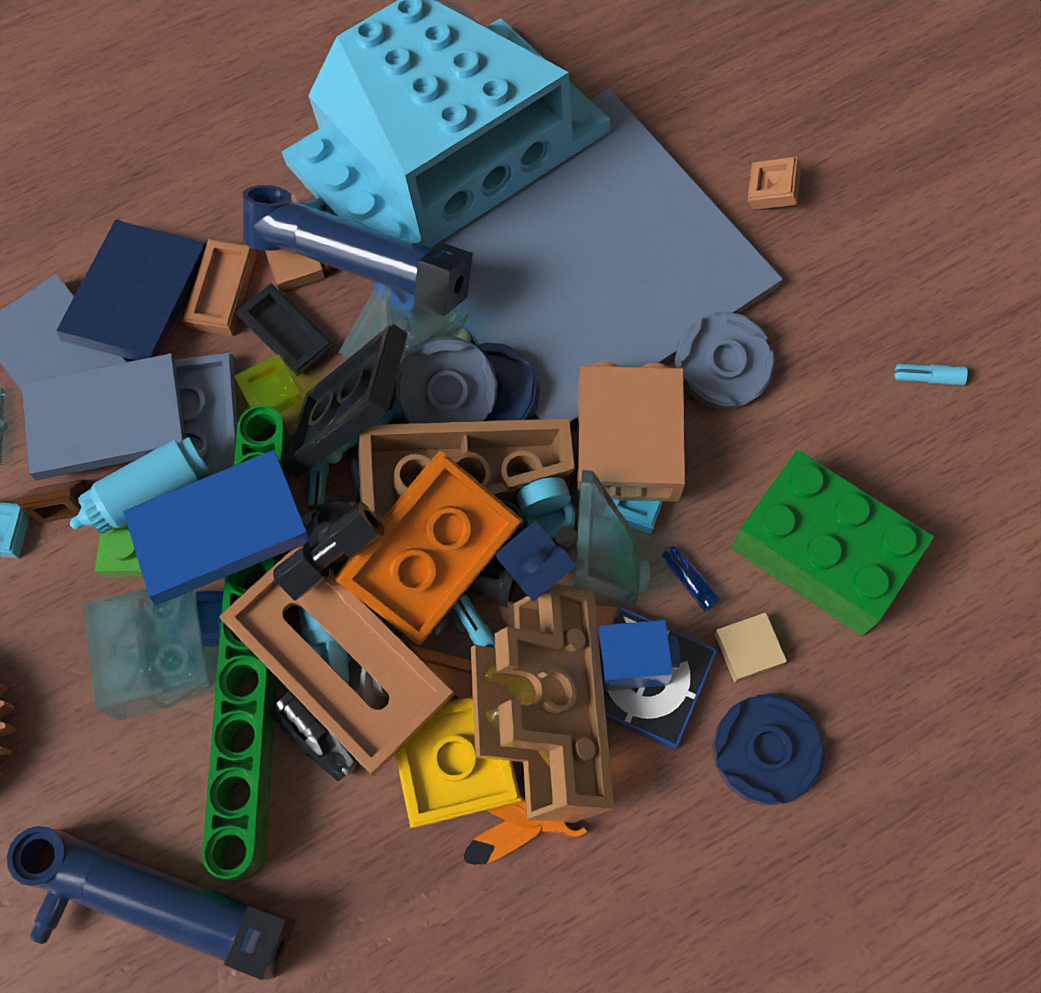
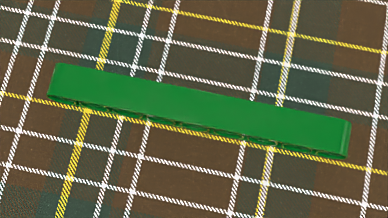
M257 405L249 408L241 415L237 425L234 466L274 450L282 469L284 468L283 463L292 437L283 418L276 409L267 405ZM266 430H275V434L267 441H256L260 433ZM284 471L285 477L290 487L291 474ZM282 553L226 576L224 580L222 613L248 591L244 589L246 579L256 572L267 573L283 558ZM222 620L202 857L206 869L215 877L240 882L249 880L257 875L263 867L266 857L275 721L270 717V712L276 705L278 678L240 641L236 634ZM247 674H258L259 681L254 692L248 696L238 697L236 687L240 679ZM244 727H253L255 737L252 745L244 752L235 753L232 748L234 735ZM239 782H248L251 791L248 802L242 808L232 811L228 805L229 791ZM241 838L246 845L245 859L240 866L230 870L224 863V850L231 841Z

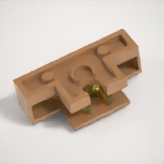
M555 583L534 602L527 596L514 604L515 628L507 626L495 633V648L478 645L471 647L475 757L523 762L527 819L574 823L613 810L614 799L594 591Z

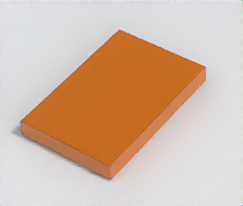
M439 450L382 518L384 534L355 557L349 558L334 578L398 630L421 646L524 520L444 452Z

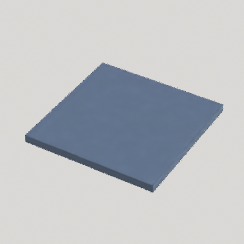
M610 88L590 100L610 118L609 133L431 247V249H434L440 243H445L473 253L468 297L450 313L463 329L469 331L475 345L485 342L502 343L521 352L536 371L540 386L538 408L532 417L535 420L569 419L570 428L578 423L580 366H591L597 362H612L619 367H642L649 363L666 364L675 358L680 339L695 321L708 315H714L716 312L729 311L741 314L780 288L783 280Z

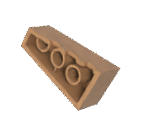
M569 419L369 425L359 433L358 437L361 502H364L380 521L439 450L450 457L495 497L508 502L517 500L516 495L518 491L534 481L549 477H559L566 482L574 470Z

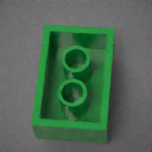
M796 449L742 525L730 548L859 635L864 636L881 620L934 536Z

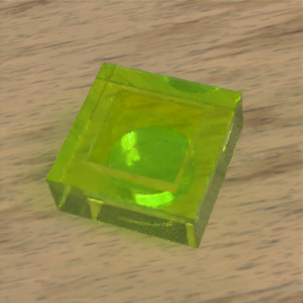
M279 354L234 376L250 407L267 405L281 413L303 402L302 396Z

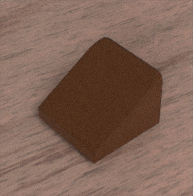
M82 479L34 488L17 498L18 506L39 523L75 517L82 508L78 498L87 492L86 483Z

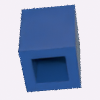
M666 620L599 626L598 638L603 691L667 686L673 675L672 669L680 668L678 640L676 636H668Z

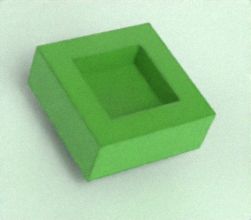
M128 525L123 528H113L106 533L100 534L95 572L101 577H143Z

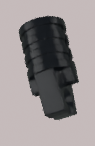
M291 691L283 696L271 710L270 717L280 724V728L285 733L291 736L290 739L301 747V751L306 756L310 757L336 781H340L348 776L360 764Z

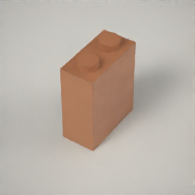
M597 362L591 366H580L576 499L679 502L685 485L683 368H669L661 363H649L642 367H619L612 362Z

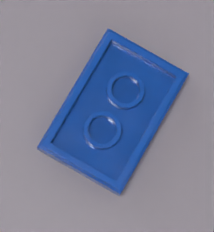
M274 450L123 511L148 596L156 606L303 545L310 540Z

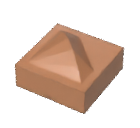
M798 156L752 162L747 199L751 210L797 205L801 164Z

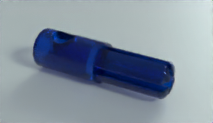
M676 546L669 547V550L689 574L688 577L666 550L663 552L662 558L704 612H707L719 603L721 599Z

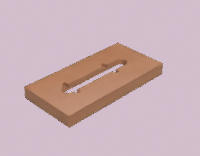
M303 544L293 548L223 612L219 618L374 777L454 697V694L360 599L338 583L334 578L335 575L330 570L329 576L300 599L293 600L274 580L273 570L304 546ZM298 605L305 609L389 694V703L384 709H372L285 621L284 615L289 607Z

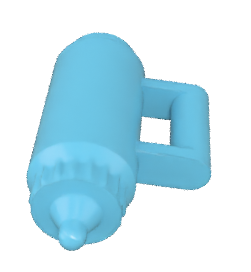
M190 437L179 443L176 439H173L93 483L91 489L78 498L82 508L78 515L71 519L70 526L73 529L93 526L100 534L106 533L113 528H123L127 525L124 510L196 482L209 474L210 470Z

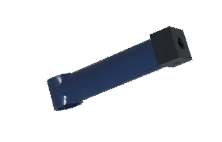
M258 185L243 191V241L254 249L265 251L284 249L414 295V306L444 317L468 297L472 252L445 243H440L434 249L326 213L327 206L321 198L310 200L304 204L292 201V195L280 187Z
M41 826L28 828L15 837L9 846L6 857L7 869L13 879L22 885L35 886L48 891L35 917V925L30 934V939L40 944L48 942L52 931L57 928L70 900L225 962L224 965L260 980H267L275 977L297 922L270 910L252 906L78 838L66 831ZM51 843L55 852L54 861L49 869L42 872L38 865L39 854L46 845Z

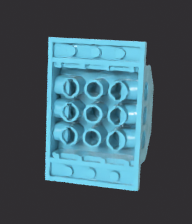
M397 0L336 37L308 95L319 129L282 151V155L286 165L314 197L325 201L326 210L329 214L431 248L609 133L610 118L569 81L568 71L547 61L501 18L484 27L460 4L448 0Z

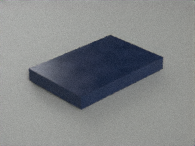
M115 220L56 330L60 340L132 360L158 356L197 276L206 248L205 243Z

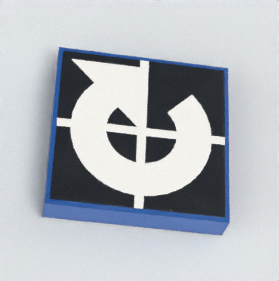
M619 606L611 625L651 620ZM667 628L668 636L677 637L680 651V668L672 669L673 675L668 685L604 691V702L607 720L675 751L717 649Z

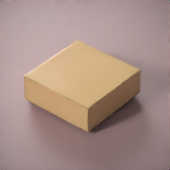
M766 612L717 629L714 633L734 683L778 668L787 662Z

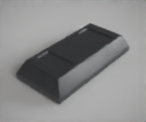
M272 283L235 311V314L296 376H299L334 347V344Z

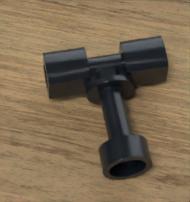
M343 494L329 497L323 503L319 512L318 525L311 533L310 545L302 546L273 570L274 580L293 600L300 599L329 576L328 566L331 563L341 562L347 557H355L384 534L382 522L364 502L358 503L352 497Z

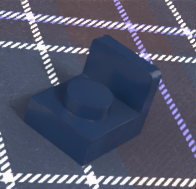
M536 522L529 524L496 553V558L533 602L577 566L564 549L557 546L540 524Z

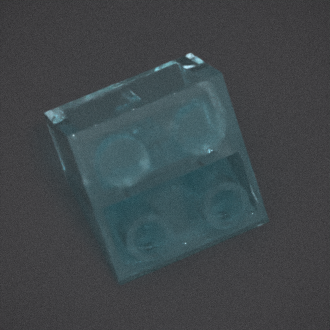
M147 589L83 603L96 710L118 721L171 708L210 685L195 590L157 606L149 598Z

